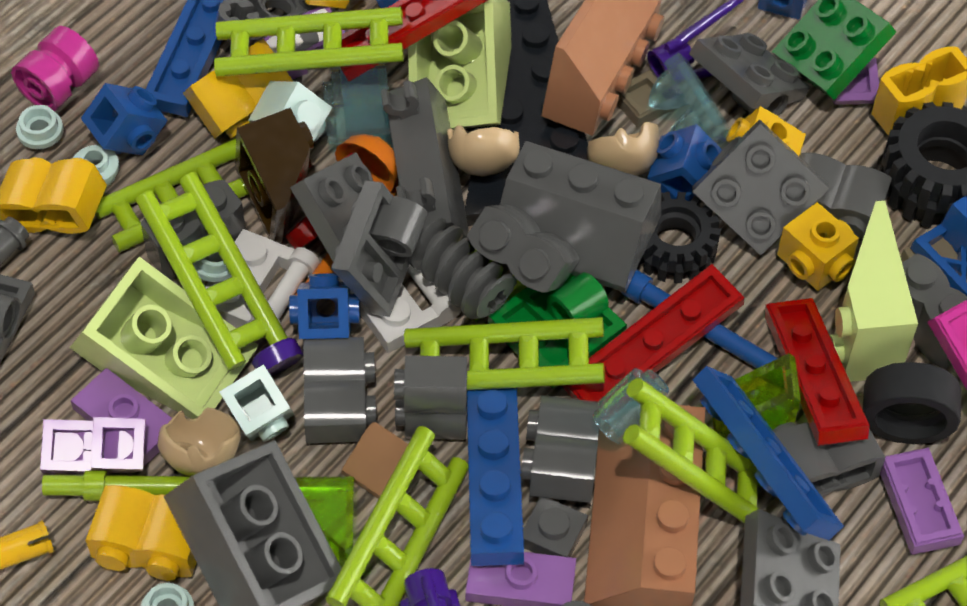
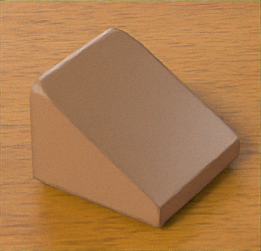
M373 421L363 433L341 469V473L347 478H354L356 484L379 499L408 443Z

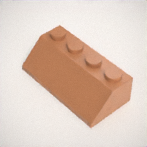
M584 0L555 46L541 116L592 136L602 119L609 122L618 103L619 95L617 93L625 94L634 74L633 66H642L650 45L648 40L656 41L664 22V16L658 14L662 0Z
M679 405L705 424V407ZM640 408L604 421L599 426L584 602L592 606H692L696 584L701 494L623 441V434L630 425L636 424L639 426ZM661 419L660 441L673 449L674 428ZM694 442L693 463L702 469L703 448Z

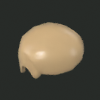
M645 122L641 125L639 133L630 135L623 128H619L614 136L599 137L589 141L587 149L588 161L635 176L650 170L657 159V149L659 146L658 125Z
M457 125L455 130L447 129L450 158L457 168L467 174L480 177L499 174L507 169L518 157L520 145L519 133L517 131L513 133L507 129L490 127L467 133L463 126Z
M215 408L204 409L196 419H187L184 412L179 411L168 424L160 427L158 449L164 460L176 471L192 476L234 458L241 437V427L231 415Z

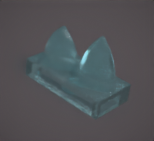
M678 52L663 62L667 70L658 77L653 85L648 105L659 110H671L690 104L691 108L677 119L670 131H677L697 124L720 146L726 142L730 127L689 61Z

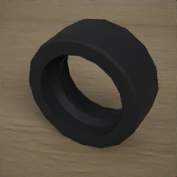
M893 363L876 369L866 377L863 389L862 410L870 425L869 429L878 437L897 443H932L945 439L957 431L961 421L962 389L958 379L945 369L925 363Z

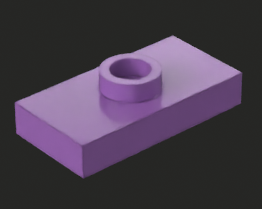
M105 368L71 399L73 410L87 421H93V417L146 419L144 465L160 452L158 449L160 427L168 424L172 418L108 368Z
M924 448L885 456L880 474L911 555L961 545L964 535L930 449Z
M524 552V565L471 566L470 558L465 601L501 606H562L564 603L572 601L577 558Z

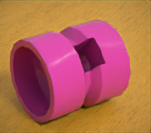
M57 26L38 43L37 50L28 52L12 68L11 74L17 88L31 103L48 106L53 111H56L72 96L70 86L75 88L82 86L98 70L99 61L93 48L83 37L68 27Z

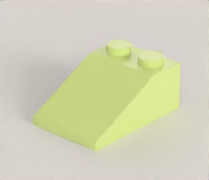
M487 0L408 47L409 81L415 82L425 77L430 80L446 99L450 128L455 130L457 125L467 129L500 125L511 53L510 2L507 0Z
M886 201L875 202L846 290L842 307H837L835 311V333L829 335L850 382L864 381L873 371L886 365L904 363L918 326Z
M138 257L69 348L99 370L103 371L105 368H108L136 391L177 412L183 411L184 415L191 419H196L204 409L217 407L223 398L219 391L235 381L259 345L252 342L240 348L246 362L240 367L228 371L185 290L141 257ZM224 320L229 331L236 329L234 326H232L230 323Z

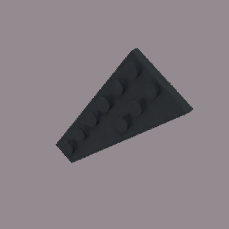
M507 0L510 2L511 53L500 125L478 127V129L498 127L510 130L513 133L517 131L519 133V153L525 141L588 160V142L584 132L541 116L555 46L559 42L547 0ZM515 161L499 174L486 177L470 175L465 206L468 226L474 225L486 206L500 204L506 178Z

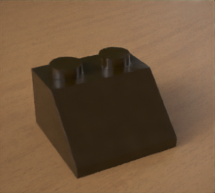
M291 107L237 127L235 169L268 238L280 244L285 239L284 236L287 234L299 205L290 187L307 178L308 169L312 167L310 149L314 148V141L307 124L304 121L297 122Z

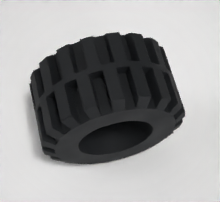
M933 102L924 103L921 110L913 107L906 111L905 117L899 116L894 122L893 129L889 133L879 171L892 178L888 196H890L888 204L894 210L902 209L904 211L902 217L912 221L916 218L922 221L921 226L931 228L932 224L940 225L951 205L961 198L967 197L966 106L963 105L962 109L953 107V103L943 102L942 106H935ZM928 161L943 162L956 170L942 169Z

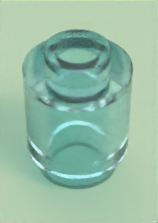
M637 368L632 369L598 401L599 408L593 413V419L599 429L617 444L624 442L623 434L630 425L636 424L639 426L641 404L627 395V387L633 379L641 378L665 396L669 393V388L664 380L650 369L646 372Z

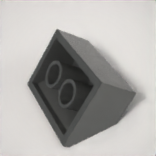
M525 141L506 178L500 204L512 205L523 210L533 218L541 232L555 234L567 241L580 258L571 275L577 276L582 272H586L592 275L601 285L626 293L661 217V184Z
M275 440L192 475L164 496L219 606H304L328 593L342 569Z

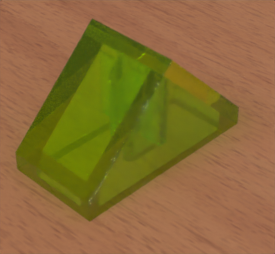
M788 353L735 379L772 430L784 423H795L801 399L796 360L793 355ZM712 416L713 430L727 438V435L731 433L723 421H719Z
M295 477L342 568L355 544L356 498L354 477Z

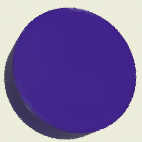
M286 338L259 352L253 358L252 364L255 369L264 365L270 375L274 376L297 363L303 358L304 353L296 339Z

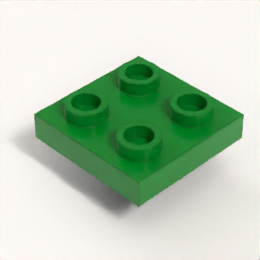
M818 0L772 52L779 60L793 65L801 77L835 100L894 36L896 30L888 21L857 0Z
M582 272L577 276L570 274L562 287L549 292H540L526 287L488 316V324L603 317L604 337L588 338L589 358L627 328V324L609 308L608 297L601 284L586 272ZM568 339L539 341V367L569 365ZM519 342L506 343L519 356Z

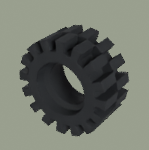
M678 191L677 199H671L670 192L661 193V217L639 265L644 263L643 271L649 276L657 270V280L665 282L667 275H674V283H682L684 274H687L689 280L698 275L699 271L702 272L711 263H714L720 237V221L718 215L712 216L713 210L707 205L700 208L701 199L696 195L693 196L691 201H686V192ZM666 229H679L690 234L694 241L682 246L670 245L662 241L657 234Z

